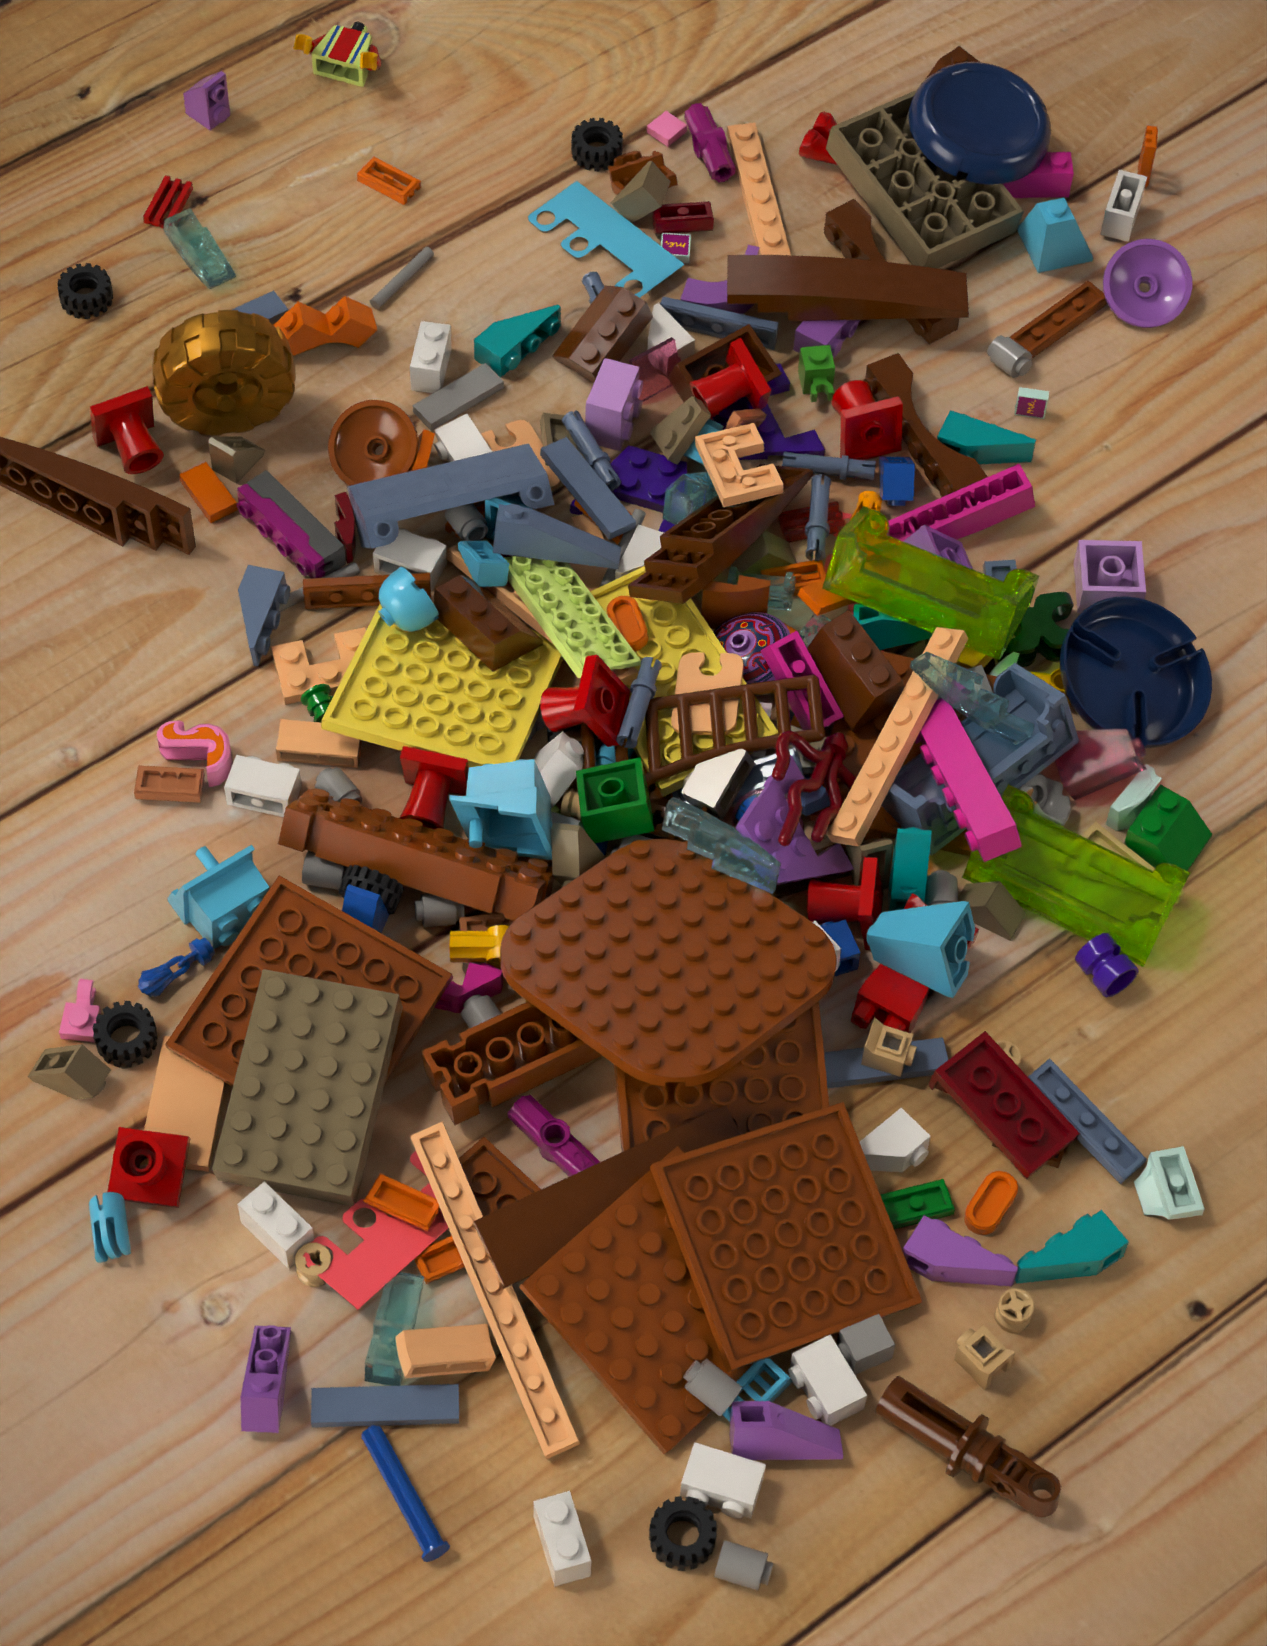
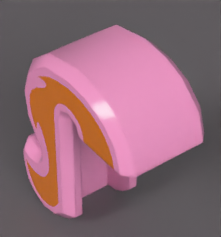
M178 720L166 722L158 729L157 740L160 754L166 760H207L209 787L218 786L228 778L233 761L229 737L221 727L212 724H198L185 731L184 723Z

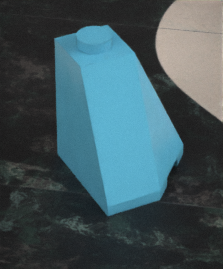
M1065 198L1037 203L1018 226L1017 231L1038 273L1093 261L1092 253Z
M959 901L881 912L867 932V943L870 945L873 959L946 997L954 998L968 976L970 962L964 961L967 953V940L973 941L975 924L969 902Z

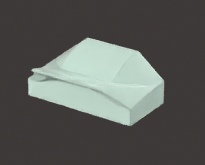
M1145 764L1111 805L1106 821L1107 826L1115 831L1130 828L1154 794L1153 789L1162 780L1161 777L1155 774L1153 767Z
M1184 1146L1150 1152L1146 1168L1134 1181L1144 1215L1163 1216L1168 1220L1202 1215L1204 1206Z

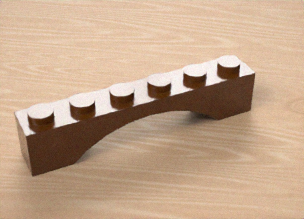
M855 199L826 212L825 237L840 249L844 258L887 262L880 254L873 240L870 214ZM959 318L906 319L913 327L915 333L922 336L928 344L958 330Z
M899 353L867 365L866 376L863 381L869 384L876 402L897 396L902 401V438L908 445L911 456L918 460L924 468L927 479L933 481L939 489L941 497L988 477L974 458L962 455L945 446L922 424L912 401L911 386L913 372Z

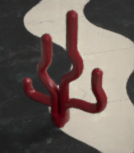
M785 731L778 736L775 745L777 761L772 771L774 780L781 781L785 778L790 763L789 744L810 762L816 763L809 780H796L788 789L789 811L778 837V842L781 846H788L791 843L801 818L803 809L801 793L817 791L823 784V781L829 797L830 807L822 810L818 815L811 833V839L816 843L821 842L824 839L829 823L836 818L843 804L837 777L849 789H851L856 780V777L842 764L849 749L844 734L836 732L824 739L820 751L812 747L796 732Z

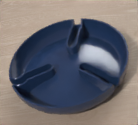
M962 62L943 67L921 83L915 92L909 108L910 130L923 154L936 166L955 177L958 171L968 173L966 181L1004 184L1019 180L1029 175L1041 164L1049 148L1051 123L1044 102L1029 83L1017 74L1000 66L983 62Z
M1112 597L1090 605L1074 620L1064 637L1061 647V679L1071 705L1082 720L1103 737L1124 746L1157 748L1174 743L1189 734L1201 722L1209 707L1212 694V676L1204 649L1201 648L1196 651L1192 644L1197 637L1190 628L1166 608L1154 602L1136 597Z

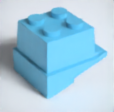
M519 759L513 762L469 767L466 796L450 795L449 798L469 839V846L480 848L482 842H484L485 846L490 848L517 851L518 856L552 860L551 827L553 824L551 797L535 759Z
M252 845L220 864L206 846L201 847L196 851L195 855L207 871L183 885L179 890L177 888L172 891L167 898L185 925L191 923L199 934L210 942L213 949L221 945L228 946L236 940L270 889L253 863L252 852L255 849Z

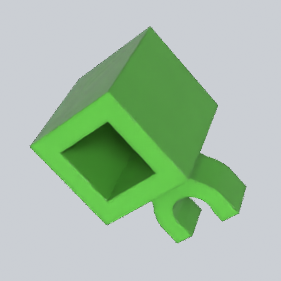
M830 345L800 348L799 379L803 394H810L811 402H817V395L820 392L826 393L828 401L832 400L834 395L835 364Z

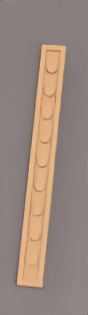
M440 1122L411 1135L413 1145L545 1458L549 1459L580 1445L513 1285L505 1289L503 1288L473 1225V1222L482 1218L483 1214L443 1122Z

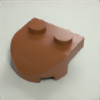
M640 151L625 153L614 159V166H608L611 188L616 195L624 189L649 161H652L670 180L668 188L678 185L677 176L664 165L663 154L657 151H653L651 156H642Z

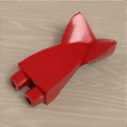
M912 893L904 909L927 905L917 895ZM976 927L973 941L967 940V949L971 947L978 936L979 929ZM880 964L858 990L851 1022L862 1029H866L875 1017L885 1026L911 1033L920 1016L930 988Z

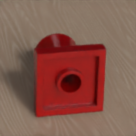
M742 338L730 343L726 357L729 367L690 382L693 396L701 400L711 414L710 420L744 396L748 398L753 409H763L766 407L772 391Z
M862 380L849 381L835 391L832 397V407L841 416L840 458H842V455H848L849 459L866 460L901 451L903 403L899 396L875 402L869 384Z
M148 386L90 406L92 436L97 447L115 441L125 473L135 475L147 472L163 460L164 452L148 431L149 428L154 427L153 396Z
M597 654L586 656L579 687L546 688L542 693L540 701L541 715L545 725L552 732L557 733L572 726L585 723L607 747L617 746L619 744L616 738L621 729L631 691Z
M403 746L400 762L406 784L413 785V788L399 818L416 819L422 822V826L434 830L437 828L444 829L449 793L466 796L469 771L468 759Z
M864 857L861 885L835 884L811 879L807 901L808 920L811 922L816 921L819 925L845 919L846 922H860L865 950H871L870 945L867 943V932L882 912L884 897L878 859L875 857Z
M119 1127L107 1192L119 1193L124 1197L125 1201L179 1208L191 1138L183 1135ZM148 1158V1165L140 1169L141 1162Z

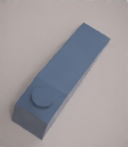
M499 504L493 553L619 569L620 546L531 508L521 507L517 504Z

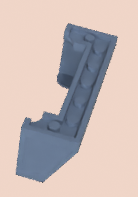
M529 444L347 486L361 547L370 549L385 546L395 541L399 533L397 521L508 494L519 496L527 507L533 509L554 505L547 472Z
M1016 663L1004 670L995 679L993 688L995 697L961 722L1003 800L1079 742L1066 694ZM920 753L900 769L882 806L903 829L916 827L921 830H932L930 855L932 856L966 830V828H959L953 813L956 810L955 806L948 807L942 793V789L945 788L944 785L937 786L931 772L933 764L927 765Z

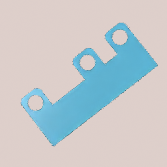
M578 181L571 184L528 216L529 222L544 232L551 230L566 218L579 229L561 242L562 248L572 256L581 258L598 245L603 246L633 270L617 282L615 286L624 288V284L627 281L638 280L643 285L642 290L635 294L639 298L685 265ZM543 211H550L555 215V220L551 224L542 225L537 222V215ZM583 237L588 241V247L582 251H574L570 248L571 240Z

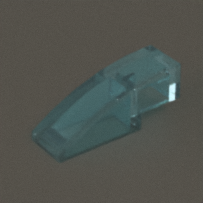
M191 208L165 219L163 231L185 263L204 285L212 289L236 278L235 272L207 227L203 228Z
M399 1272L391 1281L385 1283L373 1324V1336L365 1361L364 1381L401 1386L404 1373L398 1357L395 1336L403 1330L415 1329L424 1276Z

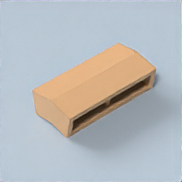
M280 719L276 746L277 761L358 768L362 740L321 729L322 723Z
M487 1324L403 1330L395 1336L398 1357L405 1378L489 1371L496 1359L490 1342Z

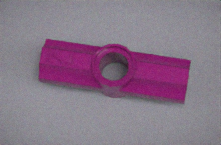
M702 103L693 104L685 111L684 119L692 134L695 155L697 158L703 159L711 179L716 180L718 183L728 181L735 174V165L727 150L725 132L722 127L716 126L708 106H704Z
M530 1094L519 1098L509 1110L508 1118L539 1147L541 1156L547 1161L554 1162L568 1176L600 1163L570 1133V1127L566 1122L554 1118ZM556 1137L560 1138L562 1141L559 1143H550L547 1140Z

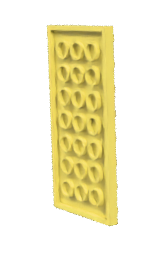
M645 566L590 591L606 614L607 606L612 599L618 596H630L628 585L646 572ZM634 598L638 603L649 635L647 644L642 649L634 652L640 660L644 657H653L651 667L654 666L656 659L662 664L655 683L657 690L654 697L675 695L679 662L688 653H705V662L700 669L702 674L714 676L721 671L720 653H726V651L691 598L684 604ZM641 665L635 666V668L639 671ZM742 677L741 685L747 684L744 678ZM755 697L759 738L778 734V730ZM740 698L737 726L733 732L725 735L726 745L746 740L742 698ZM673 708L658 710L662 766L681 759L679 734L674 731L671 724ZM644 717L637 745L633 749L638 757H641L644 767L649 772ZM692 735L694 754L713 749L712 735ZM694 768L655 783L662 796L664 797L682 788L685 777L693 772Z

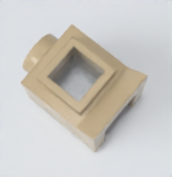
M874 1017L864 1046L861 1065L901 1077L904 1066H912L917 1046L911 1045L913 1034L885 1026Z
M983 1325L976 1332L970 1328L959 1337L956 1342L958 1347L954 1359L985 1390L990 1386L995 1372L1000 1368L1007 1372L1011 1368L1015 1352L1007 1349Z

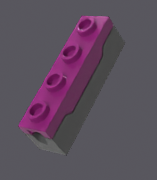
M267 470L248 481L247 484L237 488V508L240 514L245 519L250 518L256 524L260 534L265 538L269 537L275 543L281 555L284 557L288 556L303 576L308 575L311 579L322 578L346 565L344 545Z

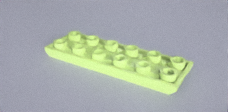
M519 556L505 557V560L509 563L508 582L577 678L582 676L586 656L597 654L611 670L641 665L640 658L569 563Z

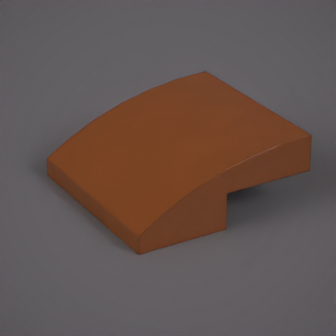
M739 575L737 585L711 581L703 588L701 614L711 629H716L726 620L750 612L768 614L771 581Z

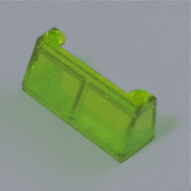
M863 506L838 533L822 589L931 633H934L936 627L964 630L969 638L965 645L966 647L999 660L1032 601L1039 575L1024 569H1014L1006 575L1004 581L983 574L888 536L889 522L882 513Z
M1008 784L1001 798L1016 823L1022 847L986 862L983 861L978 850L973 851L962 878L972 883L1000 881L1021 907L1085 939L1091 940L1102 933H1108L1121 947L1120 955L1126 954L1132 962L1144 967L1186 884L1190 872L1170 863H1161L1152 871L1033 813L1035 809L1033 799L1026 792Z

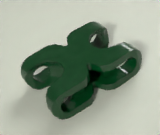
M1067 592L1041 594L1035 598L1034 607H1030L1024 600L1017 598L990 604L985 609L983 618L1012 627L1015 636L996 654L998 663L1012 652L1020 653L1017 664L1021 667L1033 664L1037 653H1040L1049 661H1060L1062 643L1069 629H1063L1055 623L1067 619L1071 614L1074 603L1070 594Z

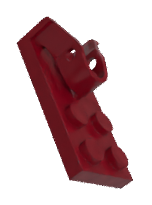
M986 1031L937 1068L929 1081L931 1090L938 1089L950 1094L1026 1179L1076 1140L1080 1134Z

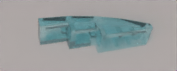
M925 652L911 661L910 668L936 694L958 712L987 731L1015 745L1033 735L1035 724L1007 712L1008 699L981 688L984 676L929 652Z
M674 797L669 800L663 821V831L687 840V850L712 859V869L772 894L774 893L781 863L759 844L709 813Z

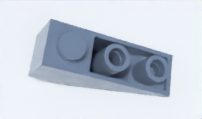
M248 565L238 588L253 666H258L262 655H267L269 651L271 632L273 629L276 630L280 622V603L287 604L290 597V586L286 583L284 572Z

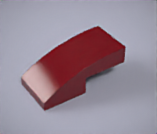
M345 491L335 495L336 515L339 520L334 522L335 536L344 545L345 560L349 564L354 561L356 535L353 509L348 494Z

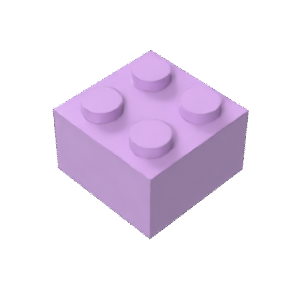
M604 358L586 401L585 424L599 446L620 451L624 440H630L633 431L632 420L634 417H639L642 409V400L638 399L643 388V380H639L640 367Z
M1079 540L1074 559L1077 613H1082L1090 605L1107 598L1126 596L1145 599L1146 584L1142 541Z

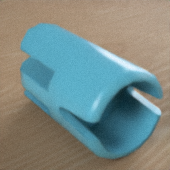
M103 1193V1205H99L97 1195L89 1201L94 1254L98 1263L106 1262L108 1257L110 1259L119 1258L122 1253L124 1255L131 1254L125 1200L119 1193Z

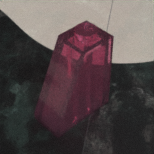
M1127 729L1077 730L1079 742L1055 760L1062 784L1075 801L1146 770L1142 757L1146 756L1147 753L1140 738L1134 739Z

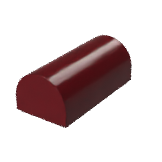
M709 201L662 204L660 208L652 212L655 235L662 233L713 231L714 217Z

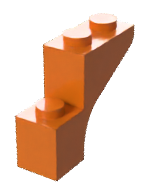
M344 296L331 307L326 314L298 301L274 324L275 327L278 326L285 334L293 356L327 343H345L359 348L377 331L372 308L347 296Z

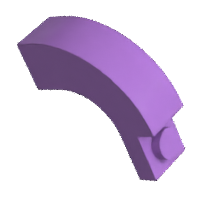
M748 245L745 255H759L760 247ZM688 278L680 299L739 314H744L755 304H727V280L706 282Z

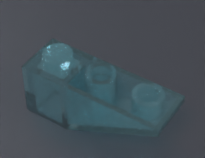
M708 472L683 474L666 488L663 519L676 525L718 495Z

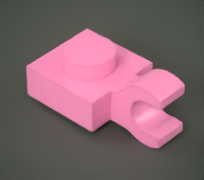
M79 979L76 1003H65L59 1030L61 1039L95 1043L93 1024L96 1023L97 1015L101 1014L100 1006L93 1005L96 988H92L93 980Z

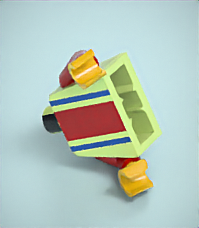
M354 22L351 28L339 25L333 26L327 34L315 40L305 34H296L293 49L302 50L306 55H312L313 74L364 87L368 71H377L381 67L378 49L372 45V36L367 33V27L361 22Z

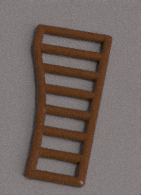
M806 675L650 699L645 714L649 772L645 774L647 787L693 769L698 763L740 748L748 753L774 749L778 736L782 732L791 731L787 691L807 689L811 729L795 732L801 735L808 743L822 741L825 737L819 678L816 675ZM774 694L778 734L759 738L755 696ZM742 698L746 740L726 745L722 701ZM709 703L713 749L694 754L690 705ZM677 707L681 759L662 766L658 710ZM582 723L583 769L596 767L594 732L585 723ZM626 738L622 746H614L615 762L629 760L628 748H625Z

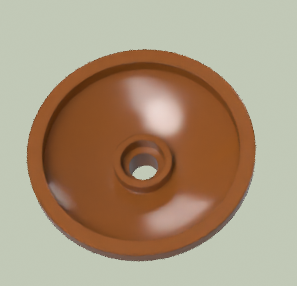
M366 400L349 407L336 420L328 441V454L331 465L338 477L349 486L409 472L414 465L418 453V435L413 421L401 408L384 400ZM383 445V452L380 455H376V448Z

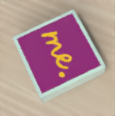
M662 233L661 246L682 263H689L691 234Z
M1019 387L1014 415L1044 419L1049 391Z

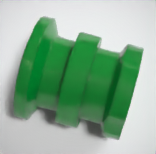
M327 684L315 685L301 696L302 704L307 706L310 716H314L313 722L322 723V718L333 698L330 695L331 688Z

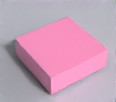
M667 111L647 125V133L667 147L687 132V124Z

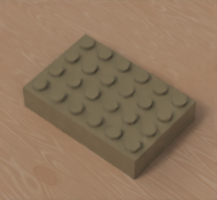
M915 90L831 127L826 150L910 262L916 266L940 268L1016 233L1024 211L1003 184L966 181L968 173L958 171L955 177L936 166L923 154L917 146L909 126V108L917 91Z
M266 969L262 970L212 1171L219 1181L255 1188L265 1181L276 1192L353 1206L357 1202L403 1009L399 994Z

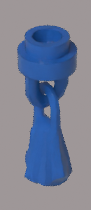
M196 938L189 943L191 953L185 957L182 955L176 956L158 967L142 971L141 977L138 980L140 991L149 997L160 996L173 980L187 972L192 962L197 960L202 966L211 962V957L215 955V951L206 938L201 940ZM178 963V967L181 969L173 973L170 967Z

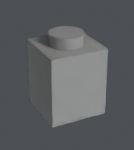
M877 1314L841 1329L837 1346L856 1375L891 1360L895 1343L880 1315Z

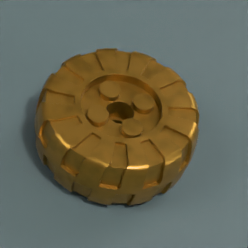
M218 310V312L202 313L192 316L165 333L160 339V345L154 350L153 385L163 413L166 416H170L171 421L179 427L188 431H198L203 435L220 436L223 433H244L254 430V427L264 422L269 423L280 415V411L286 404L290 403L295 392L296 372L294 358L285 334L278 326L272 325L269 319L255 313L249 314L238 312V310Z

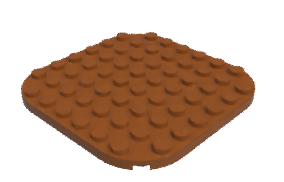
M670 839L636 840L615 851L517 918L506 930L500 948L501 970L504 978L514 991L630 1076L658 1086H665V1082H685V1087L709 1082L724 1074L819 1002L830 990L836 970V953L833 944L825 932L817 925L693 842Z

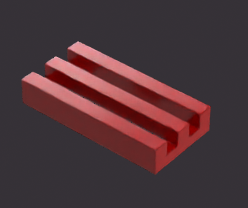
M165 175L143 215L144 223L172 230L193 191L192 182L186 181L183 184L182 180L178 178L175 181H171V176ZM178 191H181L166 221H163L166 212L169 211L172 205V201Z

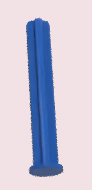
M376 1425L368 1427V1429L362 1432V1440L423 1551L421 1558L424 1562H430L441 1557L449 1550V1543L441 1539L382 1428Z

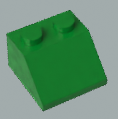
M641 757L576 771L580 815L585 832L594 843L655 831L652 807Z
M1160 784L1128 829L1124 844L1160 873L1180 883L1211 839L1212 833L1188 799Z

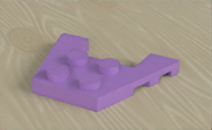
M791 755L785 778L781 781H776L772 775L769 776L764 783L765 788L759 797L754 798L735 827L767 886L798 882L809 878H821L833 874L839 875L854 869L839 843L831 845L817 855L799 823L791 843L788 846H781L779 844L778 837L789 811L788 802L784 795L788 793V789L794 781L804 779Z

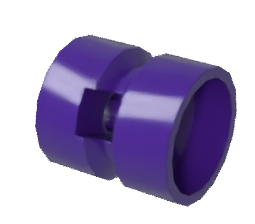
M1102 933L1088 941L1075 956V962L1086 975H1094L1092 983L1107 998L1118 994L1130 985L1138 975L1139 969L1126 954L1120 955L1121 947L1110 934Z

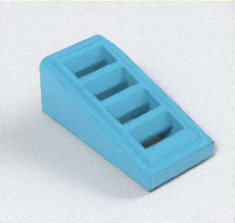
M488 541L458 542V550L473 580L479 587H499L507 584L509 563L501 554L493 553V546Z
M767 1358L755 1362L739 1378L737 1383L742 1386L739 1394L744 1390L754 1401L773 1402L792 1383V1380L774 1361ZM763 1371L767 1372L776 1381L772 1387L760 1376ZM753 1380L766 1391L762 1397L749 1386ZM738 1394L734 1401L744 1400ZM730 1407L722 1414L729 1422L731 1418Z

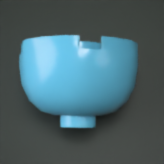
M402 566L390 574L382 583L378 597L382 609L378 612L389 627L395 624L404 631H419L438 619L439 613L423 588L420 589L414 583L416 579Z

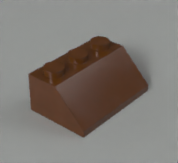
M605 285L552 355L553 358L594 384L604 358L620 362L653 318L647 302L623 287Z
M748 324L677 363L667 378L683 402L693 396L690 388L691 381L707 377L729 367L726 357L730 343L739 338H742L767 383L781 376L782 373L751 325Z
M459 575L434 589V605L439 613L437 620L491 671H495L543 645V640L486 587H479L475 581Z
M849 609L822 626L807 647L844 716L842 718L853 732L894 706L904 689L902 678Z

